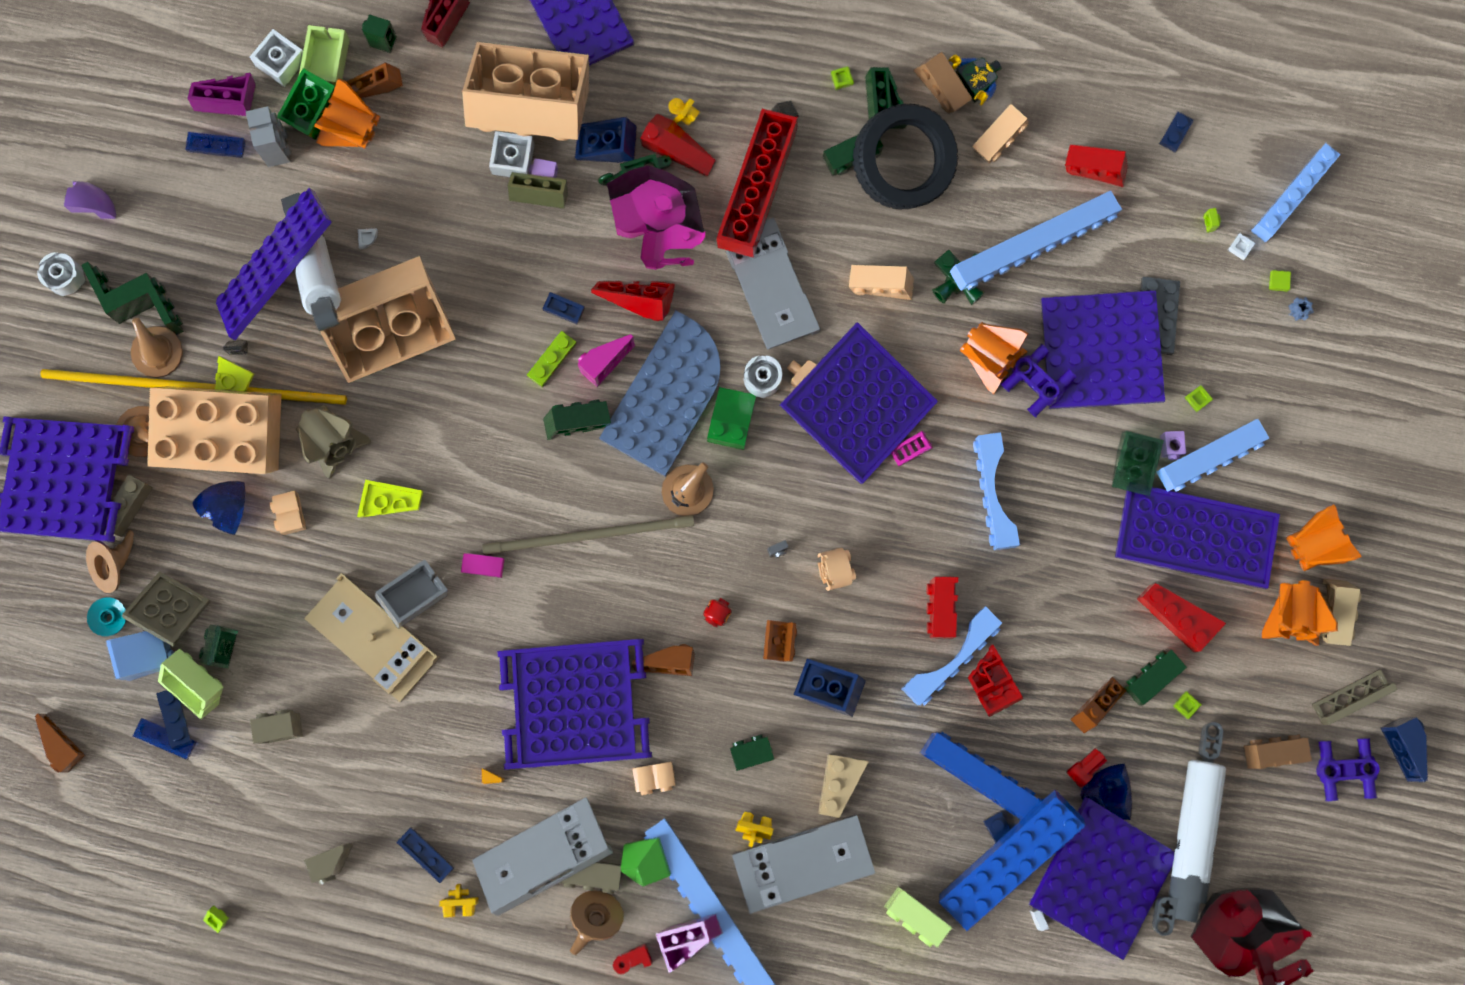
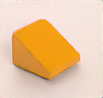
M485 768L481 769L483 784L503 783L504 778Z

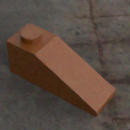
M386 62L346 81L360 98L388 93L403 86L400 68Z
M680 644L679 646H671L643 656L644 672L692 676L695 658L694 649L689 645ZM636 659L632 660L634 671H636Z
M38 713L35 719L46 757L51 762V768L58 773L69 772L85 754L46 714Z

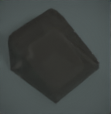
M791 100L777 103L771 110L799 117Z
M228 341L223 346V350L229 355L248 354V341Z

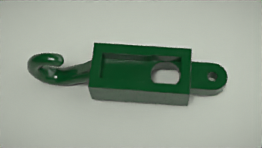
M651 154L620 163V172L614 175L613 173L604 174L599 177L598 183L606 186L607 183L625 172L644 167L645 164L653 163L655 168L661 170L671 166V158L669 156L657 158L656 154Z

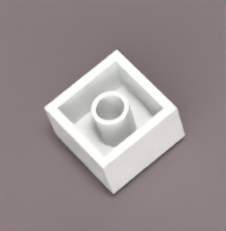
M272 29L252 53L250 59L257 68L285 87L300 69L303 50Z
M495 131L489 165L492 175L510 177L511 172L529 174L535 146L533 137Z

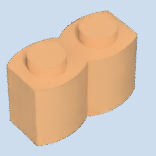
M294 490L272 496L270 507L272 512L276 513V520H274L276 531H279L282 535L306 530L299 494Z
M672 761L632 768L636 792H641V795L652 794L653 789L660 788L661 792L670 791L672 786L676 785Z

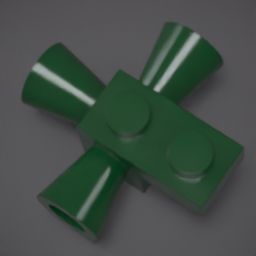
M949 249L934 262L946 276L945 283L932 289L935 297L943 304L946 303L953 292L956 295L961 292L950 273L951 269L960 261ZM977 286L971 290L967 288L962 290L971 306L985 294Z

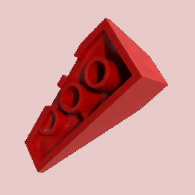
M658 113L648 122L641 136L642 147L661 156H669L672 161L708 177L716 162L676 122Z
M598 281L591 289V293L644 318H649L653 321H663L670 310L675 284L651 281V285H640L639 281H633V283L623 285L621 281Z

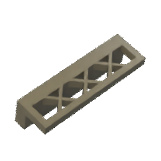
M1381 669L1312 703V706L1322 724L1330 725L1398 689L1394 683L1387 682ZM1378 676L1382 683V686L1378 688L1370 686L1372 678ZM1358 685L1365 687L1364 694L1361 697L1353 695L1355 687ZM1340 694L1348 696L1345 705L1337 704ZM1323 703L1332 705L1330 713L1326 715L1323 714L1319 707Z

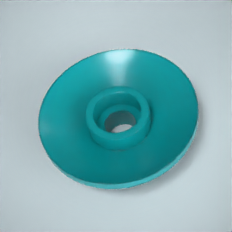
M110 597L98 599L90 606L87 613L89 628L100 636L107 637L117 634L126 623V620L122 617L126 610L124 605L119 600ZM109 614L112 615V619L110 621L107 620V616Z

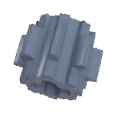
M1297 297L1293 300L1294 303L1288 306L1289 310H1291L1289 315L1293 316L1295 321L1299 319L1305 321L1308 319V315L1314 312L1313 308H1311L1313 303L1309 302L1306 297L1304 299Z

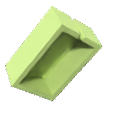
M308 25L300 72L304 68L336 86L338 78L343 80L350 41L346 31L328 28L327 33L325 27Z
M178 649L161 663L158 682L201 720L219 705L220 696L223 691L221 682L211 677L203 666L195 663L190 654Z
M899 887L884 905L888 909L886 913L897 922L900 919L904 921L902 926L912 934L918 932L920 934L918 938L929 947L935 945L938 948L952 928Z

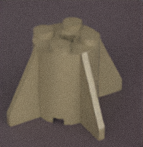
M325 405L311 411L305 410L301 414L302 419L296 428L300 437L304 459L308 464L319 461L323 473L328 479L332 478L337 464L345 460L343 457L347 453L351 455L355 448L371 443V440L366 435L352 428L353 424L347 418L332 413Z

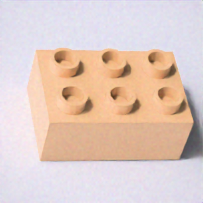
M477 42L462 90L465 127L479 128L484 132L495 130L514 132L520 136H548L560 141L568 139L578 140L589 93V55Z
M420 256L339 288L341 302L336 310L339 325L321 331L325 342L348 383L456 340L447 314Z
M172 386L150 388L148 466L268 474L279 470L282 394Z

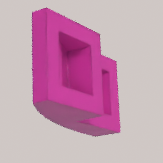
M464 553L461 573L502 578L505 559Z

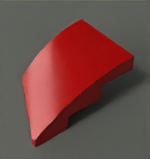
M991 645L984 658L978 662L976 669L968 676L970 684L989 717L1023 699L994 645Z

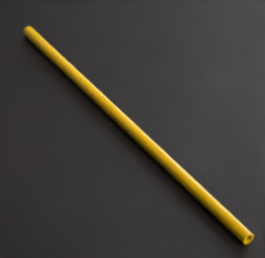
M42 369L40 373L41 378L146 388L172 386L215 389L216 385ZM248 387L247 392L282 394L281 399L340 405H346L347 403L346 395Z

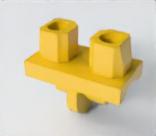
M673 98L669 102V111L677 115L673 119L674 122L682 121L688 126L696 119L700 111L692 106L694 101L691 98L685 103L679 98Z
M744 812L741 820L738 821L736 831L743 833L742 839L749 840L748 846L753 847L754 842L761 844L763 838L770 840L773 833L771 818L762 817L760 825L752 823L754 814Z
M456 884V890H449L448 892L449 896H456V898L439 900V907H443L444 917H455L456 906H463V916H474L476 904L479 903L478 897L462 898L463 895H469V889H462L461 884Z

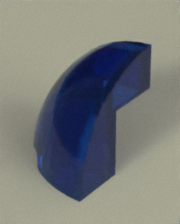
M227 481L206 488L192 503L195 511L201 518L206 517L213 521V527L235 535L241 522L245 505V483Z
M1125 763L1109 766L1094 774L1092 779L1082 788L1081 798L1083 800L1085 797L1089 798L1121 819L1131 820L1132 793Z

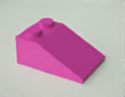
M629 334L593 348L588 353L584 352L578 359L580 373L598 387L635 347L634 337Z

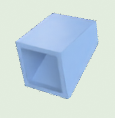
M146 631L106 641L115 678L119 680L131 681L160 672L161 663L174 653L168 643Z

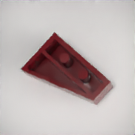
M430 0L421 28L427 41L443 48L468 8L470 1Z

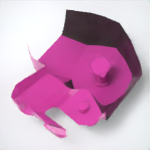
M649 165L632 169L607 183L617 235L631 239L644 235L640 258L646 268L657 270L666 265L681 264L683 267L694 265V260L690 257L670 259L663 257L666 250L693 249L701 244L705 238L696 190L692 185L667 171Z

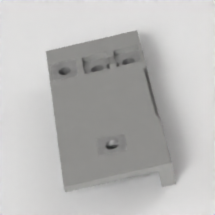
M774 218L766 220L756 249L760 253L755 254L754 258L727 250L726 254L732 269L736 272L765 346L769 350L811 333L812 336L818 334L820 328L790 262L788 250ZM783 314L788 316V319L785 321L781 319Z
M585 797L476 857L472 861L491 913L499 916L609 856L613 851L611 846L606 843L590 802ZM569 869H572L571 872H569V873L563 875L562 877H560V878H558V879L552 881L551 883H549V884L543 886L542 888H540V889H538V890H536V891H534V892H532V893L529 892V891H531V890L537 888L538 886H540V885H542V884L548 882L549 880H551V879L557 877L558 875H560V874H562V873L568 871ZM504 871H508L506 877H502Z
M857 815L732 854L749 913L875 874ZM840 848H843L845 850V854L843 856H840L838 854V850ZM757 853L763 854L761 860L756 859ZM761 862L766 864L765 869L759 868ZM762 873H769V877L767 879H763ZM770 892L775 893V897L772 899L768 898V893Z

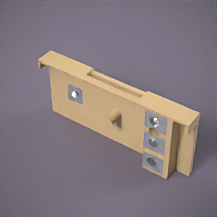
M341 573L336 578L338 581L304 619L372 677L373 681L401 702L439 659V656L403 626L398 629L383 608L347 576ZM342 609H345L347 612L345 616L340 615ZM412 644L415 645L414 651H410V646ZM408 652V658L404 659L403 655ZM401 659L402 664L397 666V661ZM388 674L389 679L385 681L384 677Z

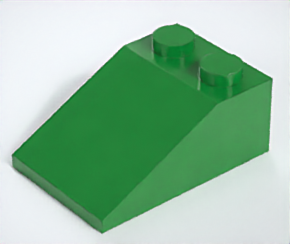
M303 68L277 118L316 140L321 130L314 127L315 123L322 117L325 107L328 108L331 104L329 100L333 95L335 86Z
M719 387L707 442L744 450L756 396Z

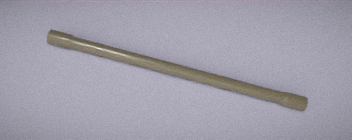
M693 515L673 519L522 540L486 543L482 545L484 555H491L512 550L663 529L694 526Z

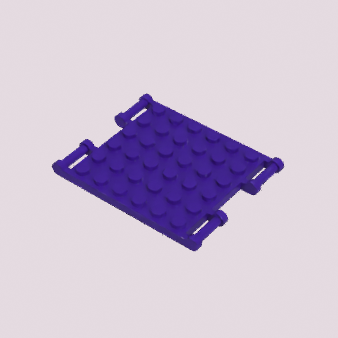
M4 416L0 455L10 457L3 493H0V532L115 542L116 536H114L121 503L110 502L116 466H128L129 459L127 457L131 434L134 433L135 427ZM12 425H15L11 450H8ZM122 438L121 450L119 455L120 443ZM109 512L108 524L106 529L107 517Z
M644 639L497 651V656L500 658L501 675L499 691L514 690L516 729L502 730L505 745L504 770L652 758L648 731L650 718L634 719L631 680L647 678L643 665L642 645H644ZM629 646H635L637 673H631ZM512 656L513 683L509 684L507 657ZM635 725H640L641 753H636ZM512 735L517 737L518 763H513Z

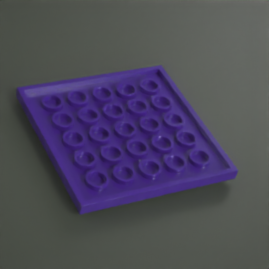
M1156 291L1041 298L1044 346L1050 351L1045 356L1046 374L1057 381L1067 369H1070L1077 376L1065 388L1066 391L1060 401L1049 406V409L1165 402ZM1050 390L1048 392V396L1052 397L1056 395L1057 391Z
M856 322L779 405L860 484H863L938 401Z
M1085 797L1078 810V813L1084 818L1085 827L1055 853L1029 905L1124 960L1173 866L1175 852Z

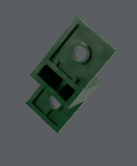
M89 262L81 265L106 315L117 323L121 324L155 306L166 327L176 335L184 332L181 327L183 325L181 318L178 314L175 315L172 310L175 308L174 304L164 294L167 292L161 282L159 283L155 277L145 273L113 289L112 287L109 288L107 284L109 279L104 271L101 272L97 266H93Z

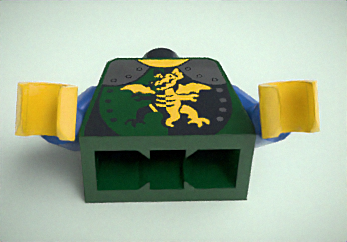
M953 55L948 60V62L953 63V69L959 67L955 73L974 103L980 100V105H983L985 101L993 97L997 88L996 81L998 76L996 73L1001 70V65L997 60L988 64L983 57L979 59L960 58L958 55Z

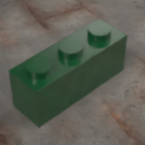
M858 135L824 150L823 159L832 176L842 175L854 166L853 148H855L854 144ZM881 140L878 141L876 146V158L881 155L883 150Z
M1172 649L1160 651L1155 656L1156 660L1153 663H1146L1140 669L1142 672L1138 676L1134 674L1126 681L1127 685L1124 689L1139 706L1145 705L1187 668Z

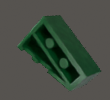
M871 67L865 76L869 119L889 107L904 104L903 100L899 97L898 88L889 67ZM898 125L890 129H905L907 125Z
M599 399L589 401L588 404L575 402L570 404L571 406L566 407L563 404L555 405L543 418L547 440H552L554 435L565 434L566 437L570 436L572 432L582 431L584 433L599 430L611 424L607 401L600 402Z

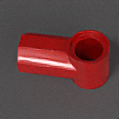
M1094 748L1081 761L1072 765L1066 773L1081 788L1092 779V775L1107 760L1100 751Z

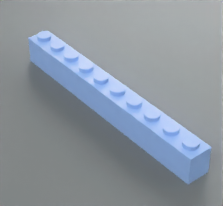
M1112 191L1106 192L956 264L950 273L961 291L966 288L971 290L978 286V283L984 281V283L990 281L997 273L1002 275L1008 272L1010 267L1014 265L1015 267L1021 266L1026 262V259L1031 258L1033 260L1039 257L1041 252L1045 250L1050 252L1057 247L1056 245L1060 243L1064 245L1070 242L1074 236L1081 237L1088 232L1087 230L1099 228L1105 221L1108 223L1118 218L1117 214L1122 208Z
M664 818L645 831L647 836L644 839L660 838L671 873L669 877L672 881L676 879L680 885L677 889L682 897H688L691 902L688 906L694 915L698 913L702 918L716 914L722 934L712 942L717 949L721 948L724 952L722 957L728 966L732 964L736 970L733 974L738 982H744L745 985H775L667 820Z

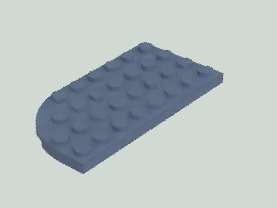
M675 310L611 417V424L606 426L599 438L601 441L665 477L713 397L719 382V353L713 339L700 324Z

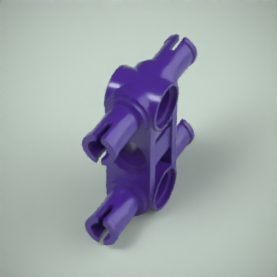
M1043 344L1030 356L1027 355L1024 358H1020L1012 370L1013 373L1001 383V386L1007 392H1010L1020 381H1024L1039 395V398L1027 409L1035 418L1047 406H1052L1059 402L1066 391L1065 388L1077 378L1070 369H1067L1057 381L1048 376L1038 365L1050 353ZM1029 365L1030 368L1027 371H1021L1022 366ZM1050 390L1057 391L1056 395L1052 397L1047 396Z
M1370 738L1357 739L1359 757L1347 760L1333 759L1332 741L1318 742L1321 759L1318 761L1316 773L1321 783H1324L1325 801H1339L1336 786L1338 781L1360 779L1363 782L1364 799L1378 798L1375 780L1378 778L1377 775L1380 767L1374 756H1372ZM1366 764L1370 767L1368 773L1364 769ZM1327 766L1331 768V774L1329 776L1326 774Z

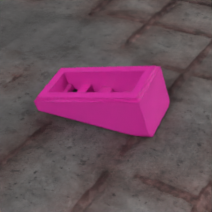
M921 431L900 443L891 454L897 465L901 466L933 449L926 434ZM920 438H921L923 444L925 445V447H923V448L921 447V445H920L919 442H918V439H920ZM913 442L918 449V451L916 452L914 451L911 443ZM905 446L908 447L909 451L911 452V455L908 456L907 452L904 449ZM897 450H901L903 456L905 457L904 459L900 458Z

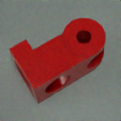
M646 943L618 955L613 962L615 972L625 974L631 967L643 963L644 968L652 965L653 961Z

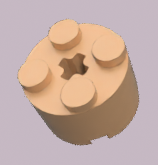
M837 548L818 553V558L821 557L818 569L823 584L827 583L829 586L826 587L827 591L849 586L852 584V580H856L855 571L850 566L851 555L848 549Z

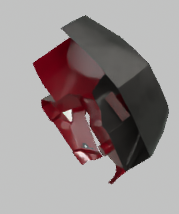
M1235 888L1213 893L1201 912L1191 935L1193 941L1212 964L1228 977H1241L1254 969L1259 985H1290L1302 977L1307 978L1314 972L1307 959H1301L1279 970L1273 969L1274 962L1280 961L1299 950L1302 943L1308 937H1312L1311 932L1299 924L1273 890Z

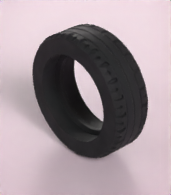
M911 103L889 107L870 118L856 138L855 148H853V165L859 184L862 185L861 187L865 193L869 194L870 198L880 203V205L892 209L906 210L929 204L939 198L944 193V190L948 189L952 182L951 180L954 179L957 170L956 166H958V149L955 136L946 121L935 111H931L930 108ZM898 125H911L920 129L928 137L934 150L935 159L932 174L922 185L913 189H899L888 184L881 176L876 164L875 154L878 141L886 131Z

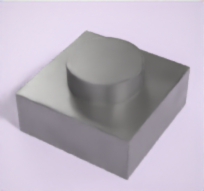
M786 540L768 547L769 556L775 555V558L786 554L785 550L788 549Z

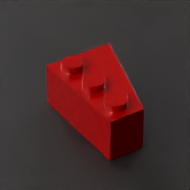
M1070 144L1065 167L1066 172L1071 175L1123 187L1128 163L1126 151Z
M934 577L930 580V584L926 586V593L930 595V603H927V614H930V622H927V634H930V638H956V601H958V595L955 593V583H958V577Z

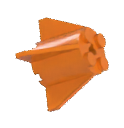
M338 78L333 95L329 100L331 104L328 108L325 107L322 117L315 123L314 127L321 130L316 143L322 146L361 147L366 149L369 141L371 142L375 135L373 129L374 126L378 125L381 116L372 112L346 81Z
M981 322L977 329L973 327L968 333L967 337H969V340L962 345L960 352L968 357L986 388L995 394L1002 380L1009 373L1006 370H1009L1010 367L1013 368L1016 362L1027 354L1028 351L1022 348V345L1029 333L1023 329L989 325Z
M1334 504L1317 512L1300 531L1286 537L1290 546L1293 547L1291 549L1292 556L1295 560H1300L1299 564L1304 572L1318 565L1344 564L1361 557L1359 551L1351 543L1348 534L1345 535L1343 531L1344 526L1339 520Z
M1304 580L1299 581L1298 584L1281 583L1279 597L1262 629V638L1283 637L1290 639V636H1295L1296 640H1307L1313 645L1319 646L1320 633L1338 631V623L1319 587L1312 586L1310 581Z

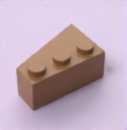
M943 52L930 57L913 70L939 101L941 107L949 114L955 112L972 99Z
M1300 734L1289 735L1288 740L1274 737L1269 738V742L1262 743V739L1251 740L1250 745H1244L1248 769H1265L1266 767H1278L1312 761L1308 738H1301Z

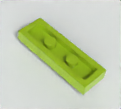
M560 331L528 372L527 377L543 387L577 342L563 331Z

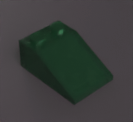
M1122 431L1111 487L1150 496L1164 440Z
M209 625L204 634V648L202 647L199 653L200 663L228 669L238 631L218 625Z

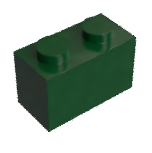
M369 14L367 20H364L362 24V31L369 46L391 53L397 39L391 22Z
M763 734L751 737L752 742L744 743V740L732 743L733 747L730 748L736 771L775 760L768 737L763 738Z

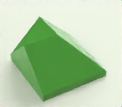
M659 837L624 844L620 871L643 887L671 875Z

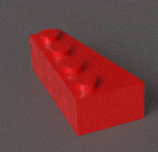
M1157 583L1149 585L1137 598L1142 605L1194 653L1201 651L1226 624Z

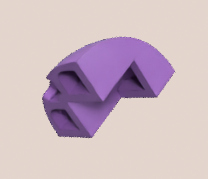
M72 182L73 187H69L65 195V208L71 213H95L101 219H116L114 204L107 193L88 182Z

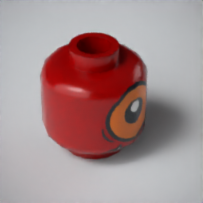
M722 598L710 600L703 611L704 620L716 628L724 626L732 614L731 609L728 607L730 603Z

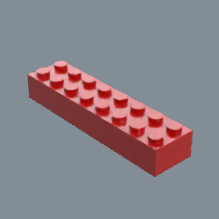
M762 108L717 235L718 248L754 258L798 129L797 117Z

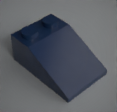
M627 117L581 124L579 137L576 142L575 159L614 163L634 160L637 126Z
M807 659L793 695L835 712L853 717L866 680L858 674Z
M1417 717L1400 718L1380 727L1407 782L1428 781L1427 735L1421 720Z

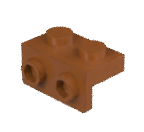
M767 620L763 659L781 662L793 661L795 656V638L797 636L796 623Z

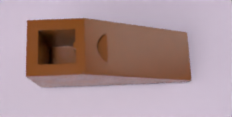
M1111 677L1070 720L1083 733L1088 732L1099 724L1126 690L1114 677Z

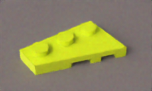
M218 356L215 389L247 391L255 373L222 356Z
M365 480L357 517L363 518L417 511L420 509L423 491Z

